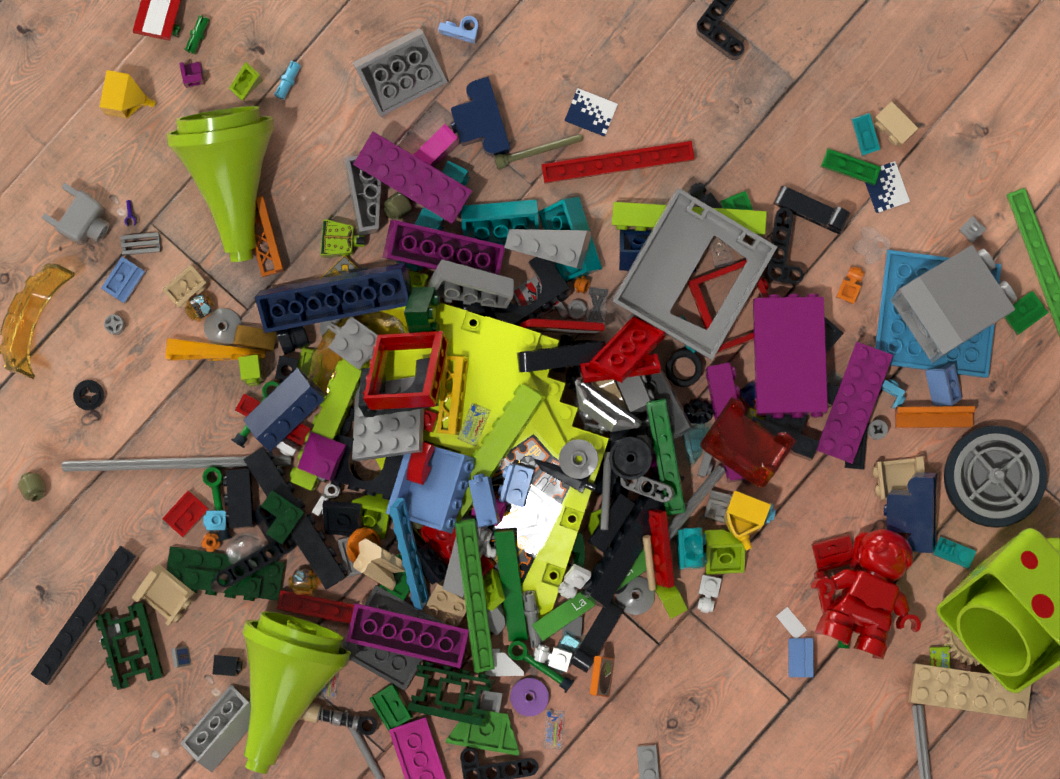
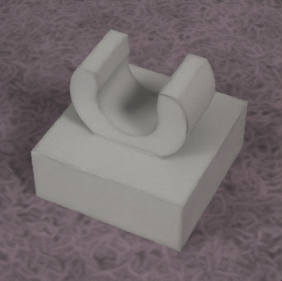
M974 216L959 229L971 243L986 230Z

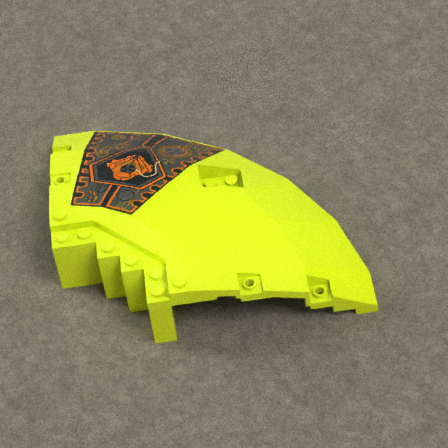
M440 303V306L436 309L435 318L436 322L440 325V331L444 332L449 341L446 356L468 358L461 434L436 433V424L434 433L423 430V442L471 457L475 450H480L483 445L481 441L487 433L490 434L493 430L492 424L496 418H501L503 415L505 404L508 401L511 402L515 397L513 393L518 385L522 386V384L527 383L546 396L491 479L495 499L499 500L500 496L497 494L500 485L504 484L503 472L506 466L514 462L535 469L525 506L520 507L506 502L507 505L501 523L498 526L490 525L487 528L492 531L489 543L491 547L495 548L494 531L514 529L522 592L528 590L535 591L536 605L539 607L538 618L540 620L553 610L558 595V588L562 582L591 490L585 488L583 493L578 492L576 489L542 471L535 460L560 466L559 454L563 446L572 440H585L593 445L598 454L597 467L588 480L594 483L609 438L573 427L578 408L561 402L565 391V383L549 378L551 369L519 372L517 352L559 347V340L520 326ZM405 307L369 313L366 319L365 326L377 335L409 333L404 315ZM476 320L477 325L474 327L471 326L470 321ZM432 348L388 351L384 369L386 381L415 377L416 360L430 358ZM449 360V369L454 373L455 360ZM453 378L447 382V388L450 392H452ZM441 379L440 392H439V404H440V394H441L442 379ZM451 398L445 402V408L448 412H450ZM474 405L475 411L480 413L481 415L474 416L477 413L473 412L471 410V407ZM439 406L424 408L439 413ZM449 417L443 421V430H448ZM483 418V422H480L481 426L478 427V431H476L475 433V430H477V426H479V421H482ZM472 419V425L469 429V433L465 438V434H463V431H466V433L468 432V430H465V426H468L466 422L469 421L471 423ZM576 456L575 458L577 463H581L583 460L581 456ZM386 457L376 459L381 471ZM473 508L471 509L468 515L472 516ZM574 516L576 518V521L574 523H570L568 521V517ZM414 529L415 532L422 538V536L417 532L420 529ZM496 554L495 557L490 558L496 564L493 567V569L497 570L499 573L498 559ZM551 572H555L557 574L556 579L550 578Z

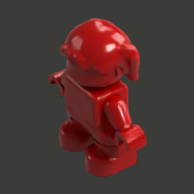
M877 529L870 533L861 532L855 538L853 559L850 567L857 569L860 565L865 571L844 569L832 576L831 579L816 578L811 583V588L819 589L820 585L824 583L827 591L823 595L828 599L833 596L835 589H843L841 594L820 617L814 633L842 641L844 645L849 644L853 632L860 635L856 640L854 649L873 654L872 658L883 660L888 648L886 643L891 628V613L893 610L896 616H899L896 620V629L904 628L905 621L909 619L911 621L910 629L913 632H918L921 628V622L917 616L908 613L910 608L906 595L899 590V586L893 584L894 580L902 578L907 569L911 567L913 563L912 548L909 542L898 533L887 529Z

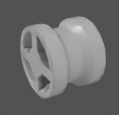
M112 314L105 319L104 327L110 334L119 335L125 329V322L120 316Z
M875 420L870 423L867 431L869 437L873 440H880L888 433L887 424L882 420Z

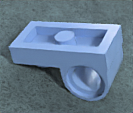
M466 16L461 20L459 27H456L455 23L445 21V23L440 22L438 32L442 35L475 44L479 27L476 18ZM467 23H472L475 27L469 31L464 26Z

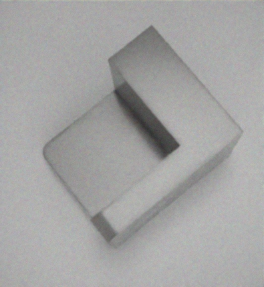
M483 690L481 709L500 713L503 693Z

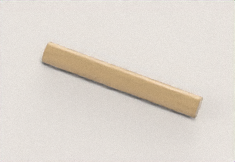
M650 535L643 536L648 587L650 591L656 590L651 538Z

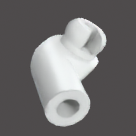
M487 529L489 534L483 543V554L490 558L495 557L497 551L489 543L492 531Z

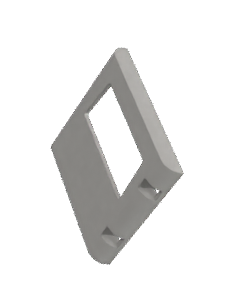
M677 188L615 293L612 302L713 360L777 246ZM694 204L703 208L700 215L691 210ZM746 234L754 239L751 245L742 241ZM713 236H716L746 258L747 262L709 328L705 330L672 315L670 310Z

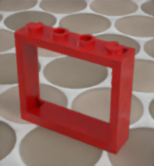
M747 260L688 282L705 330L709 328L712 319L698 285L742 269ZM760 276L756 283L762 298H769L766 291L768 289L765 278L761 279ZM754 332L722 344L716 354L753 341Z
M443 331L377 336L376 344L373 346V358L370 360V371L366 377V389L363 391L364 402H366L370 410L436 407L449 341ZM432 348L423 392L379 395L388 351Z

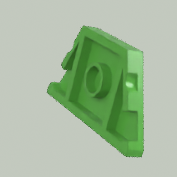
M471 707L465 713L471 716H479V713L471 712ZM488 711L485 718L487 719L486 727L459 721L445 741L448 744L519 756V749L508 714Z

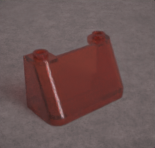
M731 397L701 441V448L755 486L764 488L797 440L785 432L774 436L743 415L745 413L744 404Z

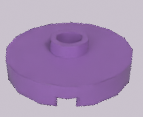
M525 678L513 686L510 701L513 708L519 714L535 716L546 708L549 694L546 686L541 681L534 678ZM527 694L533 695L532 701L526 700Z

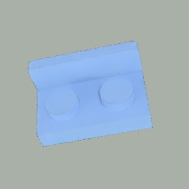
M514 462L506 466L503 472L504 484L500 485L497 494L500 496L499 502L503 503L505 501L524 507L535 469Z

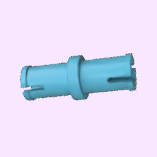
M290 61L285 74L280 78L281 82L276 92H274L276 97L285 100L290 87L295 84L294 80L302 67L300 64Z

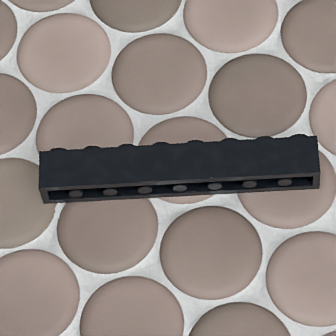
M262 447L243 459L267 497L273 490L305 512V503L301 497L297 499L293 493L296 491L290 481L286 482L283 477L285 472L280 464L276 466L273 459L275 456L272 451L269 452L265 447ZM305 512L292 531L291 536L327 590L346 578L345 573H347V570L342 562L338 564L335 557L337 554L332 546L328 547L324 542L327 538L322 530L317 531L314 526L316 521L311 513L307 515Z
M656 466L650 478L660 481L658 466ZM680 474L681 483H682L685 477H683V476ZM650 482L645 483L643 486L644 491L650 492L652 490ZM640 494L634 501V507L610 546L603 553L602 559L594 567L590 579L583 586L584 589L581 592L583 596L597 606L608 607L644 547L643 536L651 535L649 510L658 509L665 511L664 502Z
M119 546L31 672L32 676L45 685H51L97 619V615L102 612L139 557L124 546Z

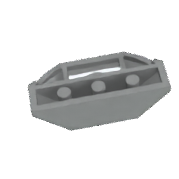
M579 377L576 379L575 386L579 409L583 411L582 414L587 419L597 421L601 429L606 432L608 430L614 432L638 428L642 425L643 422L590 383H584L583 378Z

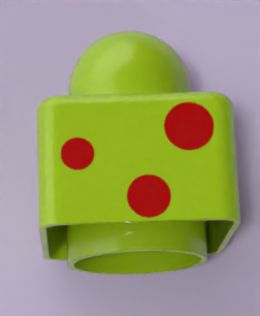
M1032 528L1023 530L981 562L937 606V614L940 619L962 641L969 653L985 666L1005 689L1012 693H1019L1060 665V538H1045L1039 531Z

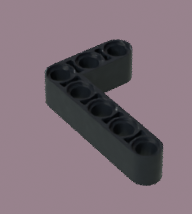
M714 0L698 20L696 33L729 59L738 60L744 52L743 43L719 26L737 0L729 2ZM713 9H718L721 12V15L717 17L713 16L711 14V11ZM707 24L710 29L702 31L699 26ZM721 35L725 38V41L719 43L715 40V37ZM736 46L740 49V52L733 54L730 48Z
M579 340L573 341L572 345L517 352L518 369L522 373L590 363L606 343L605 341Z
M261 505L254 511L253 518L269 544L220 571L211 580V587L215 592L221 593L287 556L295 548L296 542L291 534L285 541L288 549L283 548L281 543L266 534L277 517L261 507ZM261 510L265 511L267 513V516H264L261 513ZM266 551L271 553L272 558L266 555ZM250 560L254 561L257 567L252 566ZM234 569L239 570L241 576L236 575ZM219 578L225 581V585L220 584Z

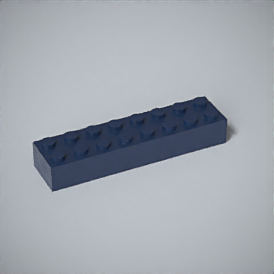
M405 262L260 290L255 296L264 333L405 307L412 291V285Z

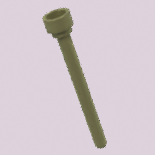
M578 134L507 156L501 153L494 155L497 169L506 168L505 166L513 161L581 142L583 136Z

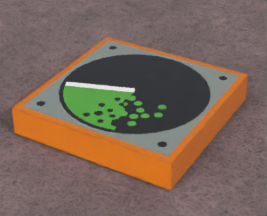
M594 657L590 695L609 697L614 664L613 658Z

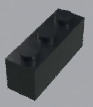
M250 469L226 470V475H223L224 487L227 486V494H224L225 506H228L226 525H229L230 529L254 528Z

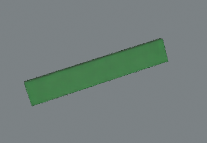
M667 400L648 401L646 404L660 482L672 486L675 491L674 498L669 502H664L667 515L686 513ZM662 490L664 497L669 496L666 490Z
M514 529L495 530L494 536L500 581L505 597L503 603L508 640H528Z

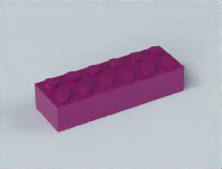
M372 131L353 164L454 224L473 192L470 188Z
M390 220L382 258L406 262L407 264L436 270L442 259L499 275L505 245L398 220Z
M859 342L855 343L816 451L853 464L890 365L892 354Z
M730 363L709 366L706 368L705 374L714 410L727 482L732 483L751 479L755 473L754 462H750L749 455L752 452L750 443H746L745 436L748 435L746 423L742 424L741 420L744 412L742 404L738 405L737 399L740 397L738 385H734L736 378L735 368L731 367Z
M355 603L346 642L461 668L469 630Z

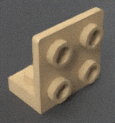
M444 578L437 584L423 612L438 619L443 624L458 627L466 614L465 599L443 590Z

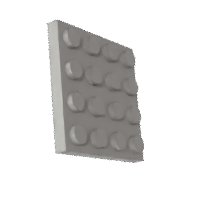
M415 377L386 381L385 393L399 394L404 392L412 385ZM359 385L355 394L352 460L363 461L423 452L424 408L364 417L358 407Z

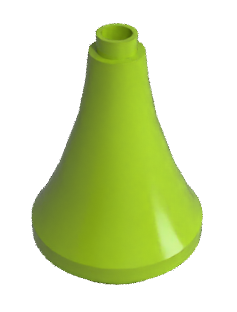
M245 106L202 112L176 119L177 130L166 133L167 144L188 170L208 205L219 232L224 252L229 253L231 262L253 259L252 249L256 248V199L263 159L269 139L275 129L273 117L260 116L258 106Z
M264 611L261 612L259 620H246L242 631L250 669V718L244 756L247 757L245 765L247 769L267 774L270 765L276 764L280 752L297 721L319 692L339 671L348 665L351 653L341 646L343 637L333 630L297 617Z

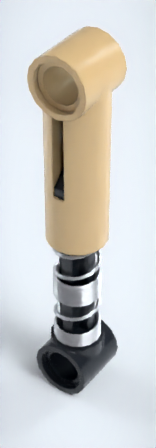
M313 702L300 717V720L317 723L321 720L322 723L329 722L331 725L339 727L341 725L346 726L347 729L352 728V730L363 735H372L378 729L377 720L371 716H350L348 713L343 714V712L337 710H325L321 707V704ZM366 720H370L373 723L371 731L363 729V723Z

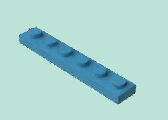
M397 498L391 505L389 513L393 520L394 533L397 536L398 549L401 552L402 565L405 568L406 581L411 592V601L414 604L415 610H422L429 600L420 559L416 554L417 547L405 498Z

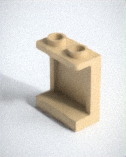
M923 457L876 462L875 466L872 467L873 477L877 478L875 496L879 497V501L887 500V495L893 489L908 490L907 485L912 476L919 472L925 473Z
M158 564L146 576L132 596V599L137 603L141 599L146 601L168 619L165 624L169 626L173 622L176 624L183 616L182 610H186L193 602L191 597L195 592Z

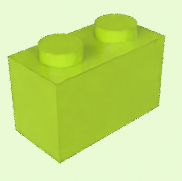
M258 355L238 357L241 380L248 386H258L260 382H264L262 360Z

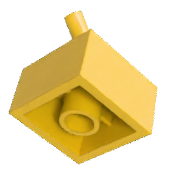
M106 71L99 108L105 115L128 119L142 106H155V100L149 99L143 93L130 74Z
M734 491L724 514V520L731 534L736 539H739V542H742L747 551L753 548L749 540L750 534L761 530L771 504Z

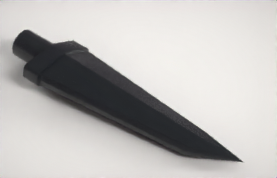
M535 460L542 471L580 493H583L585 488L593 492L596 489L597 484L588 481L590 476L582 479L571 478L562 471L560 466Z

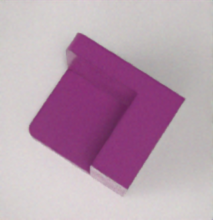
M183 62L179 63L183 84L186 88L204 84L199 62L186 65Z

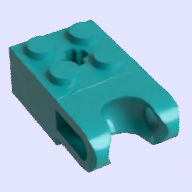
M684 528L677 531L678 570L702 569L707 564V553L703 552V545H706V534L703 533V528Z

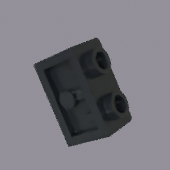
M429 542L418 547L416 554L420 559L423 573L432 585L436 582H441L447 573L446 566Z

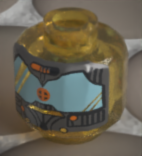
M198 294L186 302L184 310L191 321L200 322L212 315L214 304L209 296L205 297L202 294Z
M295 570L293 576L289 577V588H293V592L296 595H311L314 590H317L318 577L314 575L312 570Z

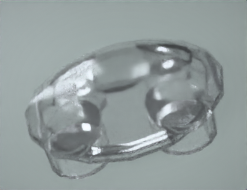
M245 532L234 535L227 544L229 561L234 564L265 545L262 539L253 533ZM250 560L252 566H257L254 561Z

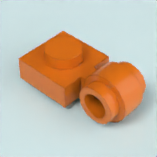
M850 266L846 276L850 278V281L843 279L836 298L854 305L861 288L860 285L855 283L857 281L861 283L865 273L861 271V268Z

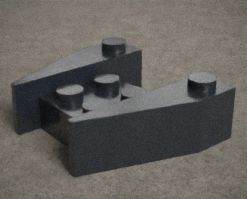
M827 383V406L831 407L839 387ZM766 415L764 420L756 417L753 419L752 422L791 454L809 461L813 459L819 441L801 434L808 415H804L803 418H792V415H784V418L778 419L773 418L772 415Z

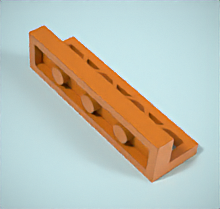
M260 196L256 199L259 214L255 218V225L257 222L262 224L264 232L261 236L255 234L259 240L256 242L254 250L263 278L284 272L266 202L264 197ZM262 240L268 243L269 246L266 255L258 249ZM266 259L273 261L274 270L264 271L263 264Z
M975 406L897 407L895 409V428L973 427Z

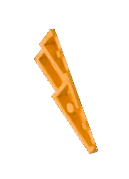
M167 338L165 359L167 361L200 359L226 361L239 360L238 357L258 355L261 359H266V351Z

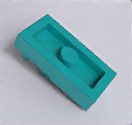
M870 113L852 118L851 122L861 155L881 150Z
M939 537L936 549L932 555L970 569L976 551Z

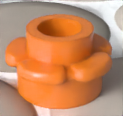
M584 275L581 278L578 277L574 284L576 292L585 294L590 286V280Z
M207 533L201 542L202 547L208 552H214L221 544L220 541H217L219 536L214 533Z

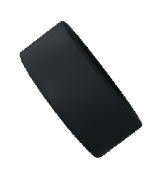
M689 350L675 352L669 357L666 364L668 379L679 387L694 385L702 373L700 358ZM688 358L693 361L695 373L690 379L681 380L674 375L673 365L677 359Z

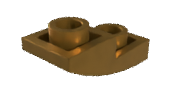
M237 325L233 344L272 352L277 333H264V330L260 328Z

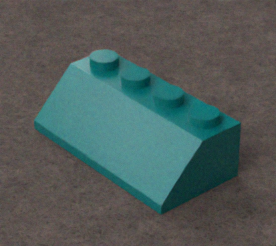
M579 197L563 199L538 211L544 230H580L590 232ZM592 235L582 270L554 262L557 271L565 282L575 280L578 277L581 278L583 275H590L602 269Z
M537 200L465 205L461 210L463 236L505 245L509 229L539 230Z

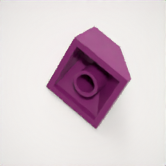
M310 432L297 468L334 481L347 445Z

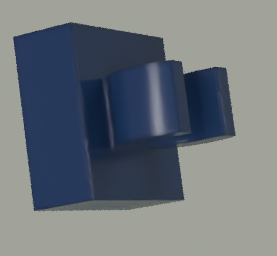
M751 381L740 389L739 392L740 398L754 407L755 405L752 400L756 398L755 383Z

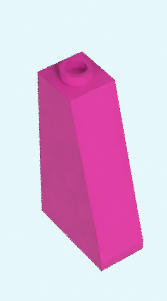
M444 124L413 155L435 167L459 145L458 137Z

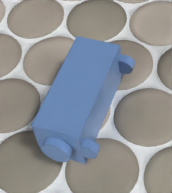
M485 474L473 476L474 480H469L468 482L478 527L501 523L491 477H485Z

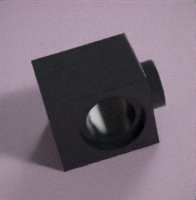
M279 355L275 379L279 380V384L288 377L283 376V368L291 367L293 372L299 365V359Z
M214 655L213 675L238 676V673H241L242 661H239V657Z

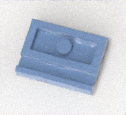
M121 257L101 289L125 304L146 272L124 257Z

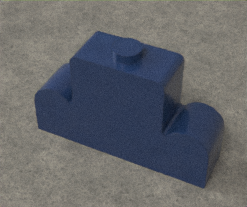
M489 77L470 82L466 88L467 97L470 102L451 107V114L454 120L451 123L453 133H458L462 146L483 141V150L485 154L491 157L500 153L511 152Z
M919 472L914 474L909 480L908 490L893 489L887 495V504L884 505V516H887V530L911 533L907 541L912 551L933 553L936 549L937 473Z

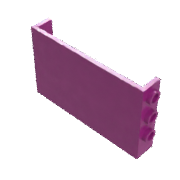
M790 294L784 298H780V295H769V298H754L753 330L756 416L772 415L773 418L778 419L784 418V415H792V418H803L804 415L811 414L812 418L823 417V414L828 412L824 297H819V294H808L807 297H800L799 294Z

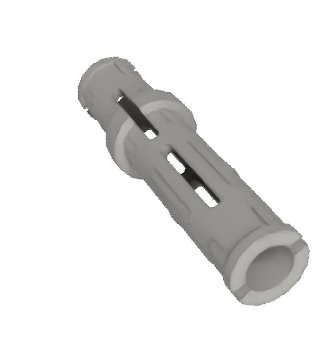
M528 590L522 593L525 604L524 614L527 618L531 648H536L539 644H543L532 627V624L539 620V607L536 605L535 591Z

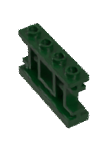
M143 602L128 606L130 616L113 621L111 612L97 615L96 626L103 635L101 645L103 650H107L108 657H106V663L108 668L112 669L113 676H111V682L117 690L131 687L128 677L145 673L148 682L165 677L147 609ZM135 611L137 612L143 637H141L140 630L129 632L127 621L136 619ZM106 619L108 626L117 624L120 626L122 635L112 637L114 645L111 643ZM135 635L140 654L123 658L118 640ZM145 648L147 649L153 674H151L150 667L140 670L138 667L137 659L146 656ZM115 657H117L119 664L128 661L130 663L132 672L122 675L123 683Z
M424 662L423 665L417 664L418 672H416V676L425 678L421 697L411 695L412 700L408 704L407 710L486 727L487 719L485 718L488 711L480 710L479 706L483 690L489 692L493 690L492 685L495 683V680H490V675L479 673L478 677L471 676V671L460 669V673L453 672L452 667L442 666L441 669L435 668L433 663ZM425 670L449 676L448 679L440 677L439 685L433 686L430 685L432 675L425 674ZM466 678L484 682L485 686L477 685L475 694L467 693L469 683L461 682V680ZM446 682L461 685L458 704L442 701ZM428 693L437 694L435 704L442 705V709L418 703L419 701L427 702ZM465 700L473 702L471 712L479 713V716L457 713L455 709L463 710Z

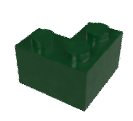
M435 287L412 288L404 310L409 333L440 331V325L436 322L435 318L436 309L440 306V296L437 295Z
M273 490L261 505V507L277 517L266 534L283 545L305 512Z

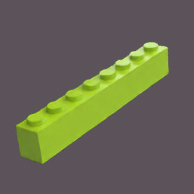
M613 202L612 225L616 226V230H627L628 227H635V231H646L647 228H654L666 205ZM693 207L691 210L700 215L703 208ZM713 208L758 236H765L767 211Z
M344 359L338 361L335 371H337L335 378H331L328 384L329 392L320 403L322 407L320 413H317L313 419L314 427L312 432L334 441L337 434H340L361 379V370H358ZM370 361L366 362L362 369L368 368ZM311 431L308 432L305 438V442H307ZM301 449L298 454L297 459L299 461L301 459L304 449ZM293 467L290 473V482L315 492L320 481L317 479L318 476L297 467Z
M527 383L522 384V386L518 385L513 393L515 397L511 402L508 401L505 404L503 415L501 418H496L492 424L493 430L482 439L481 443L483 445L480 450H475L471 457L475 458L469 480H474L473 476L485 474V477L493 478L546 398L545 395ZM469 482L456 522L468 515L474 506Z

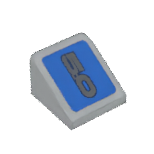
M187 646L172 648L171 652L175 668L191 665L189 648Z

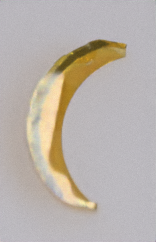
M47 263L42 266L43 269L35 276H29L24 282L25 287L21 293H16L11 301L1 327L0 335L3 336V340L0 345V354L3 355L4 368L33 380L35 375L30 363V345L36 323L53 294L75 275L74 272L59 264Z
M378 311L352 316L377 335L409 333V330L398 318L388 313ZM350 317L342 318L338 323L334 324L341 328ZM329 329L323 334L318 348H315L312 353L309 375L307 374L325 393V396L329 392L328 384L336 372V365L339 360L342 361L343 359L328 348L336 335Z

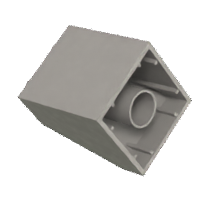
M971 245L903 286L890 299L932 364L1015 310L1011 303L1017 300L1016 294L1006 281L997 283L990 272L996 268L995 263L985 249L977 252L974 246Z

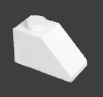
M492 649L495 669L485 671V675L524 676V671L509 656L501 653V649Z

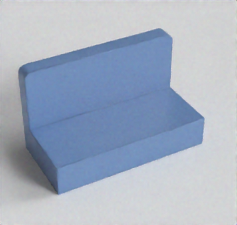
M947 363L941 369H927L925 371L933 405L953 406L962 399L955 363Z
M813 638L788 639L789 677H813Z

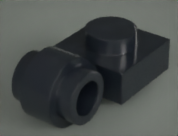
M701 182L693 184L690 187L691 189L688 190L691 196L700 199L701 202L711 208L722 209V206L711 192L705 196L707 190Z

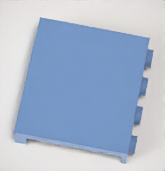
M435 447L427 464L431 467V470L424 485H420L407 480L411 454H405L386 514H390V507L397 498H405L410 521L452 534L455 527L454 522H456L458 512L462 506L463 496L468 487V480L474 468L475 458Z

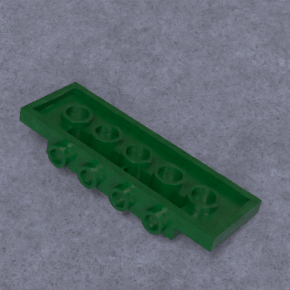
M170 546L166 570L193 592L198 593V590H205L206 595L217 596V592L211 587V580L220 571L245 557ZM250 560L251 565L257 567L256 563ZM275 562L221 593H225L224 597L236 599V595L244 596L243 600L255 601V598L278 601L285 563ZM234 569L235 574L241 576L240 571ZM219 578L220 584L225 585V581Z

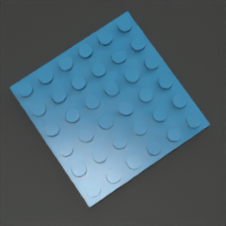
M887 250L875 348L893 355L889 366L927 370L941 369L947 363H955L957 375L988 378L994 325L932 364L890 301L900 288L949 258ZM995 264L996 268L990 271L998 284L1000 282L1002 264Z

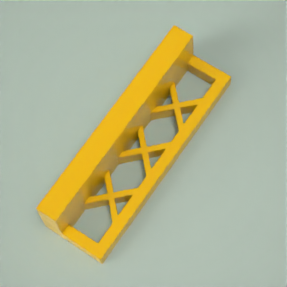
M446 356L442 375L436 433L461 434L468 368L467 357ZM449 360H455L454 373L449 369ZM453 378L452 392H450L447 388V382ZM449 398H451L450 412L445 408V402ZM449 417L448 430H443V421Z

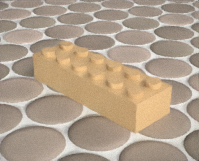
M912 664L908 702L1027 719L1031 685L1019 693H1012L1005 689L992 674Z

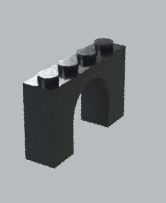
M535 257L528 262L530 268L541 282L540 296L535 302L526 306H518L510 302L507 308L490 307L497 320L519 326L521 322L536 319L538 314L549 311L553 304L558 301L562 302L569 297L571 293L570 288L551 261Z
M430 358L416 360L414 382L402 393L423 392ZM370 368L361 369L358 407L364 417L430 408L370 410L363 399V391H365L367 384L366 377L369 374ZM384 373L379 395L386 394V376ZM438 394L436 406H439V394Z
M337 434L335 441L347 446L335 479L331 481V484L338 487L346 484L349 490L359 492L360 488L365 490L364 494L376 497V494L379 493L382 494V499L390 500L404 455L386 457L380 474L370 481H364L356 471V461L352 460L354 438Z

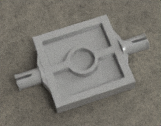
M350 317L341 328L330 322L327 329L336 335L328 348L358 370H361L365 363L373 358V346L376 344L378 335L353 317Z

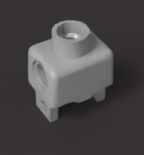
M64 183L62 188L75 197L74 201L60 222L45 213L42 219L54 226L59 234L79 245L85 244L88 238L99 242L110 226V223L102 219L105 214V208L81 190L79 192Z

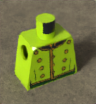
M323 219L321 257L353 255V246H365V236L354 235V226Z

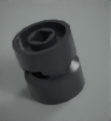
M303 326L294 327L290 330L276 331L284 355L294 352L296 347L302 349L310 346Z

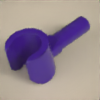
M127 200V217L124 223L128 226V219L132 218L135 226L137 219L133 216L131 200Z

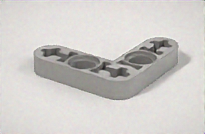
M647 435L637 436L644 439L649 444V446L652 447V441L650 437H648ZM629 454L627 460H631L632 462L634 456L632 454ZM644 475L638 479H633L634 483L629 484L627 479L621 478L620 480L624 488L660 502H669L675 496L672 486ZM646 481L652 484L650 492H645L643 489ZM657 489L666 490L669 496L664 497L662 493L656 491Z

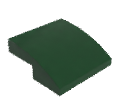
M578 533L571 554L575 555L572 566L576 564L584 568V540L582 533Z

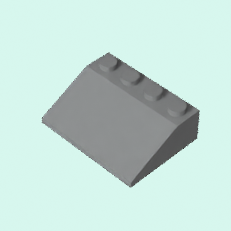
M420 28L352 62L380 117L448 83Z

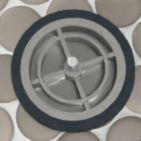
M985 426L964 435L951 449L944 468L946 493L955 509L971 522L992 528L1010 526L1028 517L1040 503L1047 482L1046 465L1037 446L1021 432L1004 426Z

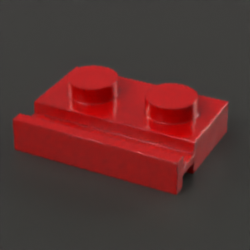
M187 490L162 519L184 538L209 508Z
M849 534L811 544L818 572L851 564L853 548Z

